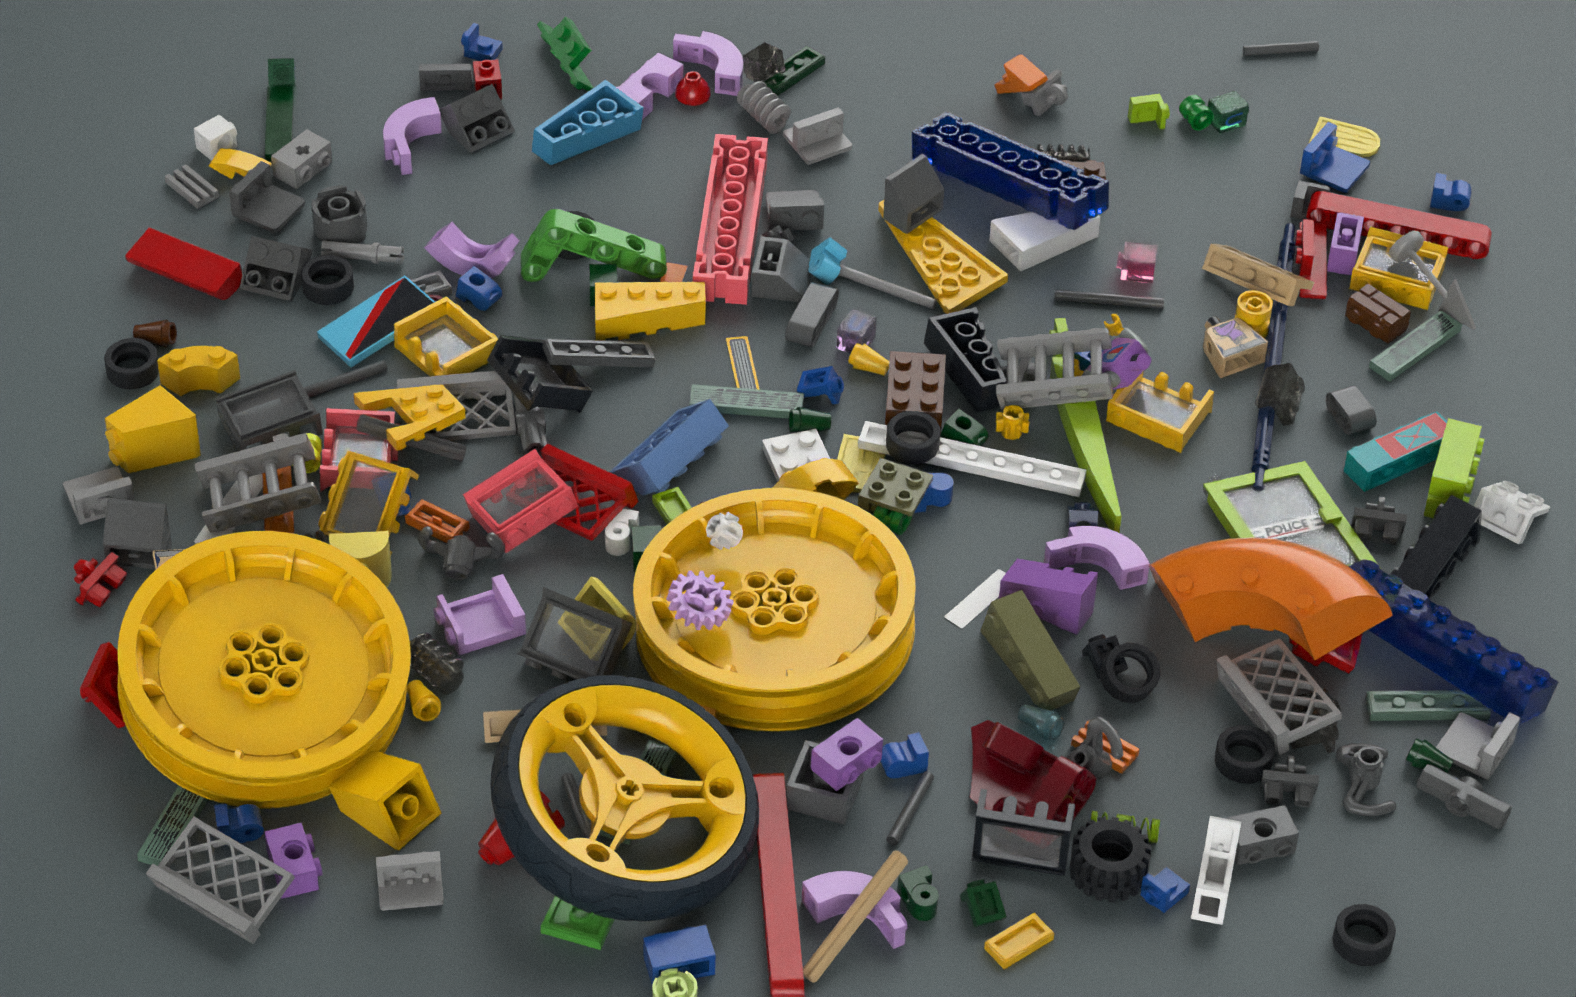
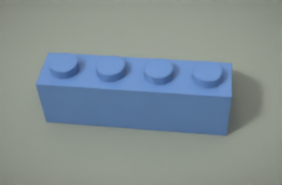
M711 399L679 409L615 466L610 473L632 482L634 490L641 495L663 492L670 486L669 481L672 478H677L688 470L686 465L689 462H694L705 454L704 449L707 446L714 445L722 438L721 433L729 425Z

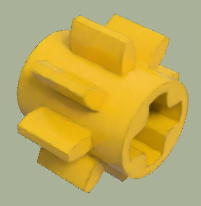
M1017 405L1005 406L1003 413H996V432H1001L1002 436L1009 440L1020 439L1022 432H1029V413H1024L1023 409Z

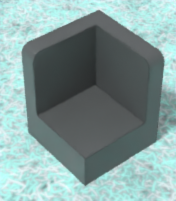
M1299 180L1293 197L1290 217L1307 219L1306 214L1312 194L1318 191L1329 192L1330 188Z

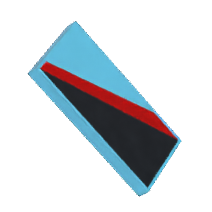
M404 275L317 331V335L326 346L352 368L394 340V323L435 303V301Z

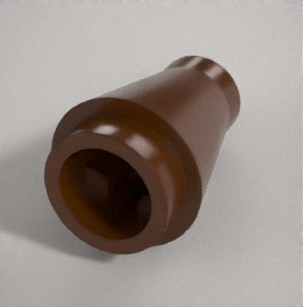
M167 319L142 325L136 324L133 328V337L144 339L155 345L168 347L169 344L175 343L177 329L175 323L169 322Z

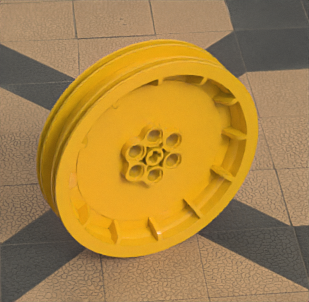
M792 488L752 489L719 496L703 502L673 519L652 539L642 554L637 565L633 583L638 652L646 671L655 683L675 690L697 704L717 709V720L723 725L756 731H790L827 724L851 715L872 703L895 682L906 666L915 637L914 607L916 585L913 566L904 546L885 524L862 508L837 497ZM729 512L739 518L738 523L742 525L743 536L736 546L730 547V549L723 547L720 550L710 544L711 538L707 537L706 526L714 515H719V513L726 515ZM691 570L695 576H698L699 572L703 571L705 577L709 578L713 574L715 575L714 581L716 583L722 581L725 583L723 590L731 591L729 599L733 600V605L727 621L724 620L721 627L714 624L712 630H708L705 625H702L700 630H696L693 623L685 626L684 618L675 619L677 611L668 609L671 602L667 601L666 598L672 581L676 580L679 574L686 577L688 571Z
M246 531L218 536L197 543L167 560L144 581L132 598L125 612L118 639L117 688L119 705L127 730L141 753L158 771L182 788L206 799L238 807L244 804H253L260 809H270L309 803L332 794L329 786L370 751L374 750L385 753L394 739L405 709L410 672L411 651L407 626L399 606L381 580L357 559L330 544L310 537L278 531ZM240 648H241V649H245V651H238V650H236V649H240ZM230 674H238L239 676H230ZM284 684H289V685H291V686H290V687H284V686H282V685H284ZM253 692H261L262 694H253Z

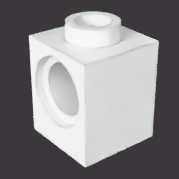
M220 115L194 128L196 149L211 161L220 148H237L236 127L232 122H228Z

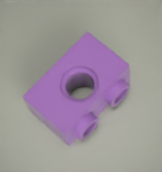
M1337 212L1327 265L1328 272L1352 276V270L1356 264L1364 217Z
M856 718L812 749L811 770L838 791L846 784L853 783L861 773L868 768H874L881 761L883 738Z
M302 823L264 831L269 860L292 873L295 877L281 899L319 890L317 877L322 876L320 860L318 857H312L311 853L315 852L311 834L305 835ZM274 874L276 883L278 885L282 877L277 874Z

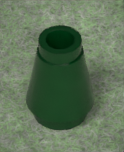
M802 407L791 409L788 418L789 430L796 433L811 429H817V431L830 430L831 414Z
M1417 738L1405 759L1411 762L1413 767L1424 769L1427 764H1431L1448 773L1454 761L1426 739L1421 741Z

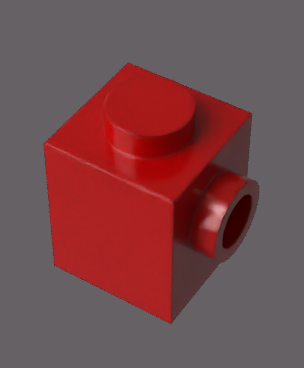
M498 59L472 62L475 92L493 84L499 98L502 99V79Z

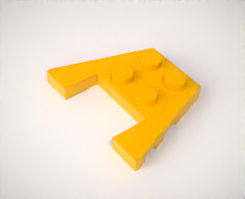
M443 384L354 393V403L360 410L378 411L392 407L407 423L406 425L386 430L387 440L397 451L406 448V442L413 438L414 441L418 442L425 438L426 432L434 428L436 431H440L466 418L463 405Z

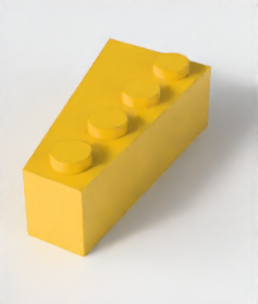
M705 282L595 283L596 341H605V339L618 337V340L629 339V334L640 332L651 335L656 334V331L667 327L673 331L705 325Z

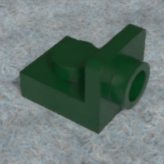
M984 879L970 882L966 885L967 888L960 894L961 901L966 900L974 928L1007 918L996 881L985 883Z

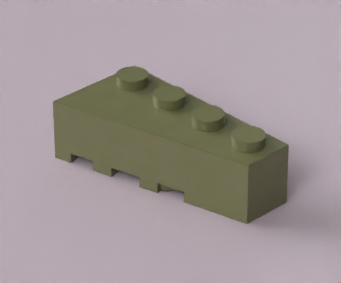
M1020 590L992 601L980 631L1030 695L1033 703L1044 714L1073 702L1078 694L1080 685L1024 592Z

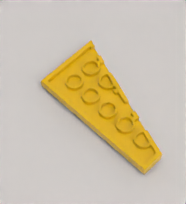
M884 200L879 202L878 208L882 217L884 213ZM933 217L908 234H905L885 220L945 314L961 311L1008 282V274Z

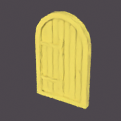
M1321 116L1309 141L1310 143L1327 122L1337 125L1336 137H1338L1336 147L1362 158L1370 157L1380 149V138L1374 131Z
M844 434L837 460L842 461L859 482L852 492L860 493L879 459H884L886 454L858 448L860 436Z

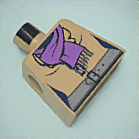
M1216 316L1206 321L1203 349L1220 378L1265 362L1268 342L1244 321L1234 318L1222 323Z

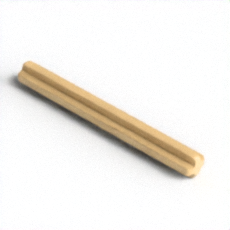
M896 850L891 853L803 967V976L813 983L818 981L908 864L907 857Z

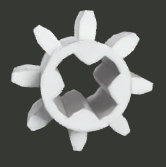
M729 512L726 515L722 513L714 515L706 526L707 537L711 538L710 544L720 550L723 547L730 549V547L736 546L743 536L742 525L738 523L739 518Z

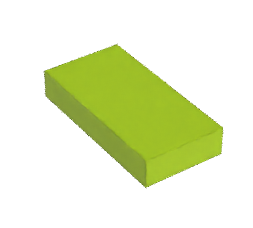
M679 487L652 495V503L666 524L692 508Z

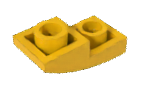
M220 148L210 162L209 167L233 179L236 173L245 177L248 171L253 169L260 161L269 164L270 167L272 163L247 152Z

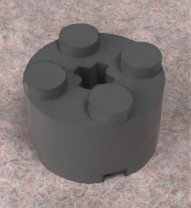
M342 185L331 186L321 190L315 201L313 199L311 203L313 229L316 237L321 241L346 243L363 241L367 231L366 201L363 194L356 189L355 192L349 191L347 186Z

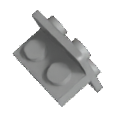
M839 107L794 122L792 128L783 131V137L808 165L852 150V143L843 134L844 113Z
M440 851L376 857L380 910L444 904Z

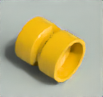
M1250 290L1240 294L1237 300L1235 318L1244 321L1264 339L1269 331L1273 306L1271 297L1261 291Z

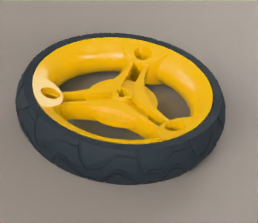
M601 675L586 677L587 679L572 680L545 691L535 697L533 702L525 705L510 722L496 748L491 770V801L498 826L510 851L520 865L542 887L569 904L571 903L572 906L589 913L593 912L598 916L622 921H656L690 913L695 908L705 906L725 891L738 877V874L742 872L747 859L751 855L759 824L758 793L751 769L739 745L735 743L734 738L713 715L708 711L706 712L703 707L693 700L687 699L681 693L663 685L634 677L625 678V676ZM593 727H622L651 736L666 744L684 758L698 774L701 781L675 779L661 775L658 770L647 762L632 756L619 754L599 736ZM547 752H566L583 776L579 785V799L585 814L592 821L589 839L573 838L569 840L556 827L545 809L539 790L538 775L540 765ZM698 817L702 826L709 833L704 844L693 856L681 863L655 870L629 869L625 867L623 860L615 852L625 839H641L658 832L669 818ZM600 830L615 836L610 847L596 841Z

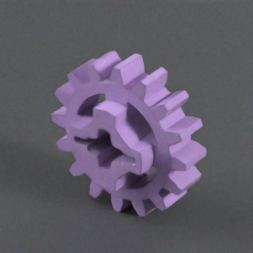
M690 570L686 577L679 574L677 579L672 581L666 600L671 602L668 609L677 611L675 619H685V626L693 623L696 630H700L702 625H705L708 630H712L714 624L721 627L723 621H727L733 605V600L729 599L731 591L723 590L725 583L723 581L716 583L714 581L715 575L712 574L707 578L704 572L700 571L699 575L695 576Z

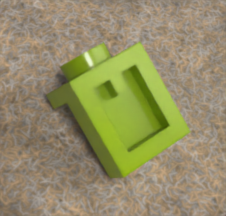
M1160 93L1130 97L1128 119L1131 124L1155 120L1159 129H1165L1166 119H1169L1170 111L1168 104L1163 102Z

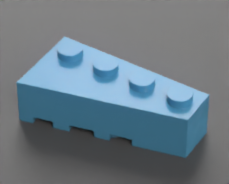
M604 80L536 127L533 134L532 152L549 165H553L641 130L644 107L610 82Z

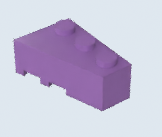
M1017 558L1000 580L999 598L1022 590L1040 619L1077 635L1093 613L1098 572L1090 571L1087 575L1074 573V568L1065 567L1063 570L1051 569L1047 563Z

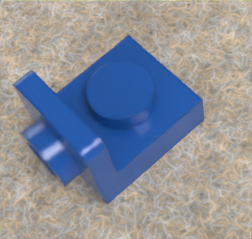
M473 23L468 31L466 30L462 35L461 44L464 46V57L478 61L495 60L503 50L502 41L479 35V24Z
M833 366L802 372L797 392L804 393V398L826 394L832 405L839 403L841 393L844 390V383L842 378L837 375Z
M1166 867L1155 877L1149 873L1143 877L1140 895L1149 905L1155 906L1165 913L1189 893L1190 884Z

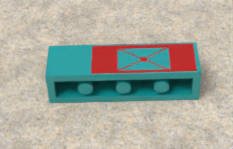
M1436 411L1427 416H1421L1416 421L1407 425L1399 426L1387 434L1377 436L1367 443L1351 448L1347 451L1344 472L1366 492L1436 460L1447 420Z

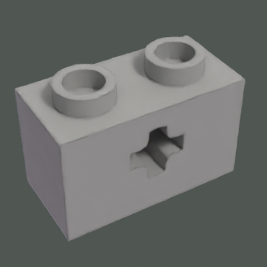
M306 129L271 156L273 176L298 189L332 163L331 142Z

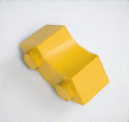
M191 346L173 349L157 360L160 384L179 396L200 389L212 390L221 394L240 379L238 355L221 346Z
M822 458L806 463L793 471L785 472L772 488L808 490L845 500L859 482L842 461Z

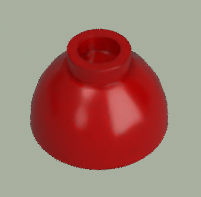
M695 71L686 73L675 89L676 99L688 106L704 104L711 96L708 83Z

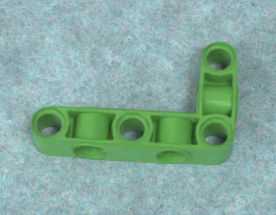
M551 209L544 214L520 254L521 276L529 282L542 280L562 249L606 264H617L618 268L652 279L663 277L667 271L666 250L660 243L561 209Z

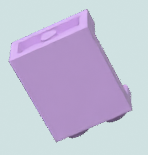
M503 574L492 577V590L448 604L443 594L436 596L435 619L438 625L443 624L448 644L450 646L454 645L459 655L526 634L525 613Z

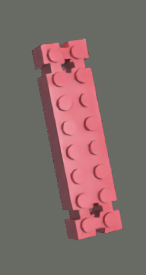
M715 134L693 271V282H705L706 302H714L716 297L725 298V303L747 305L764 178L767 168L768 138L747 136L745 141L736 140V135Z

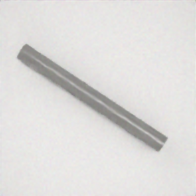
M839 265L841 267L839 276L930 309H934L937 304V299Z

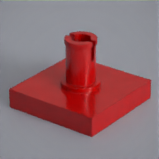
M110 642L100 644L80 687V695L82 699H85V702H92L117 728H121L126 725L118 699V650Z

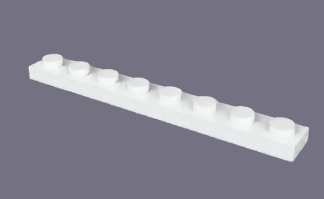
M865 421L858 440V448L890 455L886 448L887 425ZM914 431L903 432L897 436L900 440L909 444H920L929 440L923 433ZM941 437L936 456L925 462L1080 497L1087 471L1086 469Z

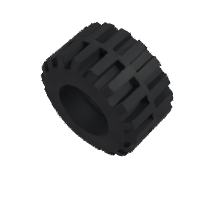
M1105 817L1098 818V822L1091 820L1086 823V827L1081 826L1078 829L1077 835L1074 836L1069 868L1071 869L1070 876L1072 880H1075V886L1078 889L1083 888V894L1088 897L1094 895L1096 896L1095 900L1102 901V899H1108L1109 902H1116V899L1120 898L1122 901L1129 899V894L1135 896L1139 893L1143 877L1149 871L1151 845L1148 844L1149 838L1147 835L1141 834L1142 829L1138 826L1132 827L1131 822L1128 820L1122 822L1118 821L1119 818L1112 817V820H1106ZM1102 857H1111V858L1118 859V860H1120V861H1118V862H1110V861L1103 860V859H1101V858H1102Z

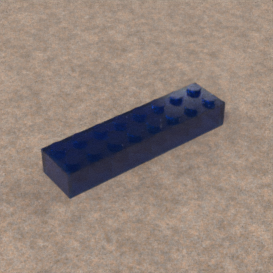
M1363 559L1348 566L1359 573L1377 590L1392 611L1393 616L1370 628V632L1502 717L1506 718L1509 712L1520 717L1519 725L1545 712L1559 683L1550 677L1549 672L1531 665L1525 661L1521 654L1504 648L1497 639L1486 636L1476 630L1472 623L1462 621L1452 615L1448 608L1433 603L1427 599V595L1423 592L1413 590L1403 584L1404 582L1401 578L1384 572L1377 563Z

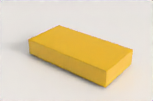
M1034 912L985 941L984 949L1005 970L1054 940V932Z

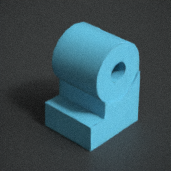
M829 237L812 249L808 268L809 273L825 285L832 283L840 273L841 267L839 265L841 260L846 258L847 250Z

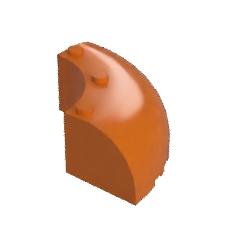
M1231 538L1191 546L1149 564L1156 584L1195 642L1210 635L1231 630L1232 626L1249 625L1253 629L1274 631L1275 629L1287 634L1290 639L1301 645L1316 660L1393 616L1387 602L1359 573L1334 557L1298 543L1268 538Z

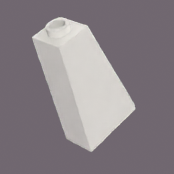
M1085 202L998 218L991 221L989 241L1020 271H1023L1097 238L1099 235L1100 216Z

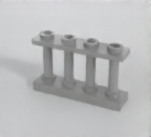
M1107 328L1064 331L1062 333L1009 337L997 340L1000 357L1002 360H1007V384L996 385V395L1001 410L1009 405L1028 408L1113 399V389L1109 374H1102V350L1112 348ZM1090 351L1091 375L1074 377V353ZM1063 354V378L1046 380V356ZM1035 357V381L1018 383L1019 359Z
M306 433L195 463L196 473L204 489L210 488L212 509L202 512V519L210 533L224 531L232 527L253 523L272 516H279L283 513L308 508L321 503V496L314 482H307L305 461L315 459V453ZM293 465L296 486L280 490L277 469ZM265 473L268 494L252 498L249 477ZM238 480L240 501L224 506L221 484Z

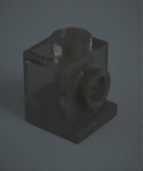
M766 42L743 55L746 78L754 82H764L777 73L783 74L786 72L782 50Z

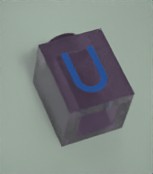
M851 309L837 328L836 349L851 354L856 343L861 345L865 343L870 346L876 338L877 317Z

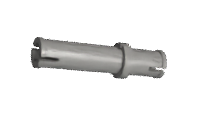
M323 240L321 249H324V251H321V256L332 255L346 259L370 260L374 264H378L379 261L402 264L404 261V255H401L404 253L403 246H382L378 242L370 245Z

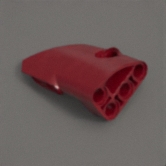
M986 720L971 727L973 768L970 799L978 804L981 789H986L985 809L1002 812L1005 798L1013 796L1017 799L1015 814L1034 817L1036 804L1043 801L1049 806L1047 820L1059 822L1066 821L1068 805L1071 803L1075 804L1074 821L1089 800L1096 786L1097 779L1089 770L1062 755L1057 757L1045 751L1038 743L999 722L994 723ZM1004 827L1008 831L1014 832L1042 848L1058 837L1057 835Z

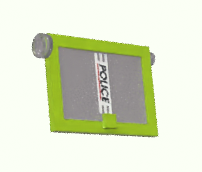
M1306 461L1265 470L1263 489L1252 488L1255 483V472L1222 479L1219 475H1213L1203 484V492L1207 496V503L1231 538H1268L1298 543L1338 559L1359 573L1363 578L1380 574V566Z

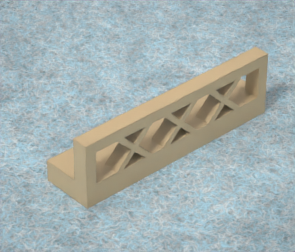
M1211 243L1202 267L1206 271L1250 290L1266 293L1271 299L1287 306L1295 305L1300 289L1312 290L1314 284L1313 281L1227 245Z

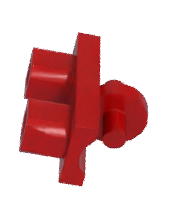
M111 552L97 568L95 567L98 565V561L94 558L89 562L83 559L76 562L74 570L77 575L74 577L76 583L81 584L79 588L81 593L75 599L77 603L83 606L88 600L101 608L111 594V591L102 586V584L107 582L115 589H118L124 583L127 573L116 564L119 556Z

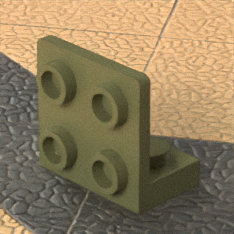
M880 458L858 495V507L871 515L875 512L876 507L880 506L912 516L933 481V475Z

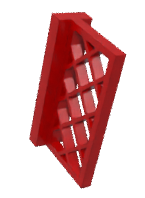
M548 443L540 450L542 459L564 482H573L574 486H571V489L578 504L575 516L562 517L555 521L554 524L593 541L624 507L632 509L639 502L632 482ZM537 468L525 475L526 486L523 489H518L515 486L506 497L508 502L524 509L548 494L549 492L539 494V488L549 486L550 484L544 478L538 479L540 474ZM534 489L533 496L519 497L524 491ZM591 490L595 494L592 497L579 498V493ZM611 500L615 501L609 508L601 509L600 503ZM596 504V511L581 514V507ZM597 519V522L590 530L582 527V522Z

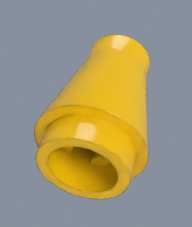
M865 343L863 345L855 344L848 359V363L853 365V369L885 376L889 370V360Z
M411 681L407 685V693L413 715L424 722L434 720L441 712L440 699L424 686L422 681Z

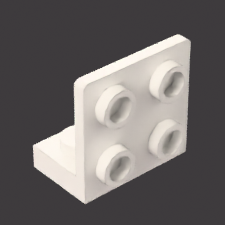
M1509 481L1499 482L1482 488L1474 507L1482 510L1481 525L1517 544L1523 543L1534 517L1548 513L1550 506L1543 503V498L1531 493L1526 495L1518 491L1519 487Z

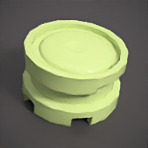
M678 968L664 970L653 981L652 997H697V981L688 971L685 973L679 972Z

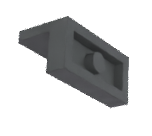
M419 64L420 91L472 90L471 64Z

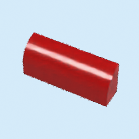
M150 227L125 255L127 262L220 300L230 298L241 284L242 270L240 263Z

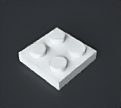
M817 429L762 440V449L777 482L785 472L793 471L806 463L822 458L830 459Z

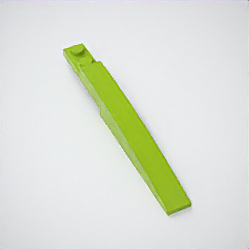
M1056 318L1054 320V329L1049 330V334L1068 331L1066 318ZM1063 354L1053 355L1050 379L1063 378ZM1096 401L1057 404L1062 424L1078 467L1087 470L1085 483L1108 528L1120 533L1122 515Z

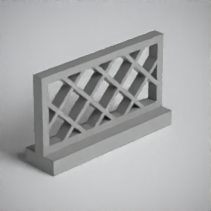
M496 371L397 379V389L443 384L460 403L464 399L471 398L479 401L471 409L462 404L465 408L466 418L453 424V427L448 432L436 431L434 428L426 432L427 434L450 441L516 435L511 389ZM506 395V400L500 406L489 400L494 396ZM483 405L494 411L487 419L476 413ZM500 415L509 421V426L497 427L492 422ZM400 417L401 426L406 425L407 423ZM470 418L481 423L477 429H468L464 426Z
M1280 638L1232 660L1227 655L1216 659L1218 680L1252 723L1270 736L1274 742L1275 752L1278 755L1289 751V743L1342 719L1340 710ZM1277 650L1283 655L1281 661L1266 659L1268 654ZM1246 664L1257 665L1255 673L1242 671L1240 667ZM1262 667L1277 669L1275 676L1260 673ZM1283 670L1294 671L1298 674L1296 679L1283 678L1281 675ZM1257 682L1272 684L1270 692L1257 690L1255 688ZM1277 686L1293 687L1291 695L1275 693ZM1298 689L1311 690L1313 692L1312 698L1296 696ZM1272 701L1287 703L1285 711L1272 709ZM1293 704L1309 706L1306 714L1291 712ZM1314 707L1327 709L1329 712L1322 717L1312 715ZM1287 720L1303 722L1302 726L1292 731L1286 726Z
M196 817L192 818L159 865L152 864L146 872V875L156 887L252 944L261 935L258 931L259 927L295 879L292 873ZM198 828L204 831L207 843L191 846L190 838ZM228 845L231 849L232 857L215 861L214 848ZM208 850L210 863L194 867L192 854ZM187 855V869L175 872L169 868L176 858ZM250 859L255 861L256 872L240 875L239 862ZM233 864L235 877L218 881L217 868ZM211 870L213 883L202 886L197 885L195 874ZM273 874L282 877L275 888L265 890L263 877ZM258 879L259 892L243 896L241 883ZM236 884L238 897L226 901L222 900L220 888ZM261 899L262 907L253 918L246 914L244 903Z

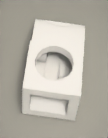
M622 509L605 527V549L609 554L621 556L630 550V535L632 536V527L639 526V511Z

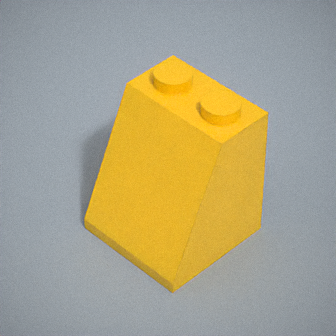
M161 385L105 417L107 429L105 435L110 449L108 452L109 458L114 465L120 466L127 473L194 459L201 455L196 414Z
M374 750L370 751L329 786L342 813L396 850H400L442 814L421 764Z

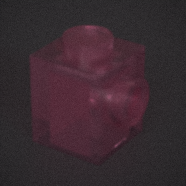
M1125 242L1124 253L1118 252L1117 268L1122 269L1121 280L1153 283L1157 245Z

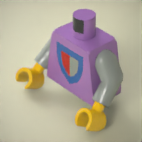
M1111 314L1114 323L1108 324L1104 321V325L1108 329L1109 335H1119V338H1115L1112 341L1111 349L1102 351V374H1109L1112 389L1116 390L1131 385L1150 366L1151 357L1148 355V347L1143 339L1129 328H1123L1117 314ZM1074 358V377L1091 375V364L1085 371L1080 370L1079 361Z

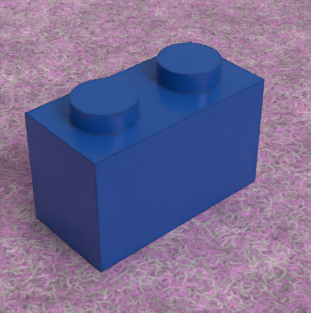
M706 925L686 927L678 931L656 933L652 936L643 937V958L651 984H653L655 977L658 978L661 975L662 971L671 968H678V971L683 973L688 971L694 978L715 975L716 955Z

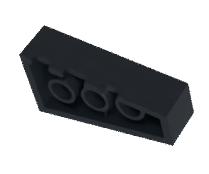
M977 307L930 317L926 328L924 345L932 354L946 355L945 372L976 412L1000 407L996 395V385L1006 384L1007 380L997 357H994L992 353L993 346L991 341H987L985 336L986 329L983 322H980L978 319L979 312Z
M1453 495L1449 497L1445 504L1441 503L1435 511L1432 523L1430 525L1426 524L1421 530L1417 544L1415 546L1411 545L1406 551L1402 565L1400 567L1396 566L1389 577V582L1391 583L1390 595L1422 610L1440 589L1442 584L1441 578L1448 579L1454 572L1457 560L1463 562L1468 556L1469 552L1467 550L1469 546L1475 547L1480 542L1482 510Z

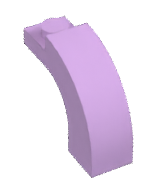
M702 31L701 37L675 34L673 39V60L698 63L710 67L715 71V93L737 96L743 87V58L738 48L726 38L710 32Z
M435 97L419 99L401 106L389 116L384 125L385 159H392L394 166H399L402 175L412 174L411 152L408 145L417 138L441 133V117Z
M451 222L437 231L424 248L440 264L455 273L464 275L475 266L490 278H494L502 272L514 256L515 251L513 249L519 240L511 233L496 244L482 245L469 239Z
M1076 526L1069 528L1068 537L1046 542L1044 563L1049 564L1051 569L1077 563H1091L1106 569L1112 575L1120 590L1147 584L1149 561L1138 545L1121 533L1096 526Z
M835 871L820 874L802 882V903L818 924L836 915L845 914L873 877L852 871ZM889 887L866 918L870 919L879 928L891 947L895 949L905 944L907 922L900 912L901 897Z

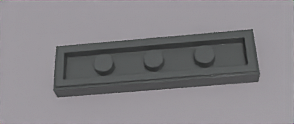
M545 339L542 346L550 365L654 367L656 361L648 342Z

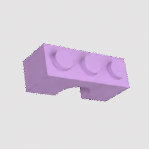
M658 52L616 88L644 107L643 120L653 111V93L669 97L675 92L678 82L683 78V64Z

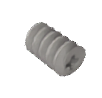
M758 81L753 84H747L737 94V102L770 134L774 135L784 128L791 109L764 82Z

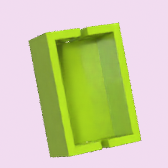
M1448 418L1431 478L1424 511L1425 517L1434 518L1438 506L1441 503L1445 504L1451 495L1469 503L1470 497H1466L1465 494L1471 495L1475 478L1471 477V474L1477 475L1480 458L1475 457V455H1481L1485 441L1484 438H1480L1482 426Z

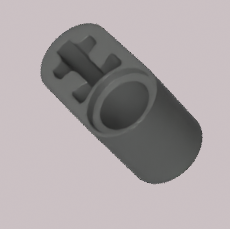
M1352 385L1326 394V406L1329 413L1347 435L1376 426L1375 411L1356 386Z

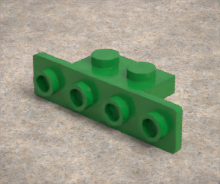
M565 16L555 28H552L540 21L537 24L542 32L540 36L551 46L550 52L560 60L561 69L571 77L570 83L578 90L583 88L586 91H590L594 87L579 66L592 50L574 22Z

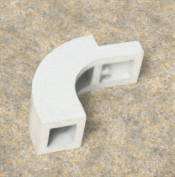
M1210 816L1191 919L1223 925L1241 827L1240 821Z

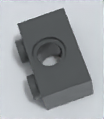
M1285 805L1227 817V819L1241 822L1235 855L1236 865L1253 864L1261 860L1285 857L1295 853L1299 832Z

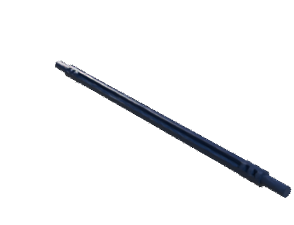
M1288 223L1284 227L1283 240L1279 245L1277 267L1292 273L1296 248L1294 242L1295 225ZM1273 300L1251 468L1252 472H1255V483L1252 485V491L1256 494L1263 492L1265 470L1269 469L1288 306L1276 300Z

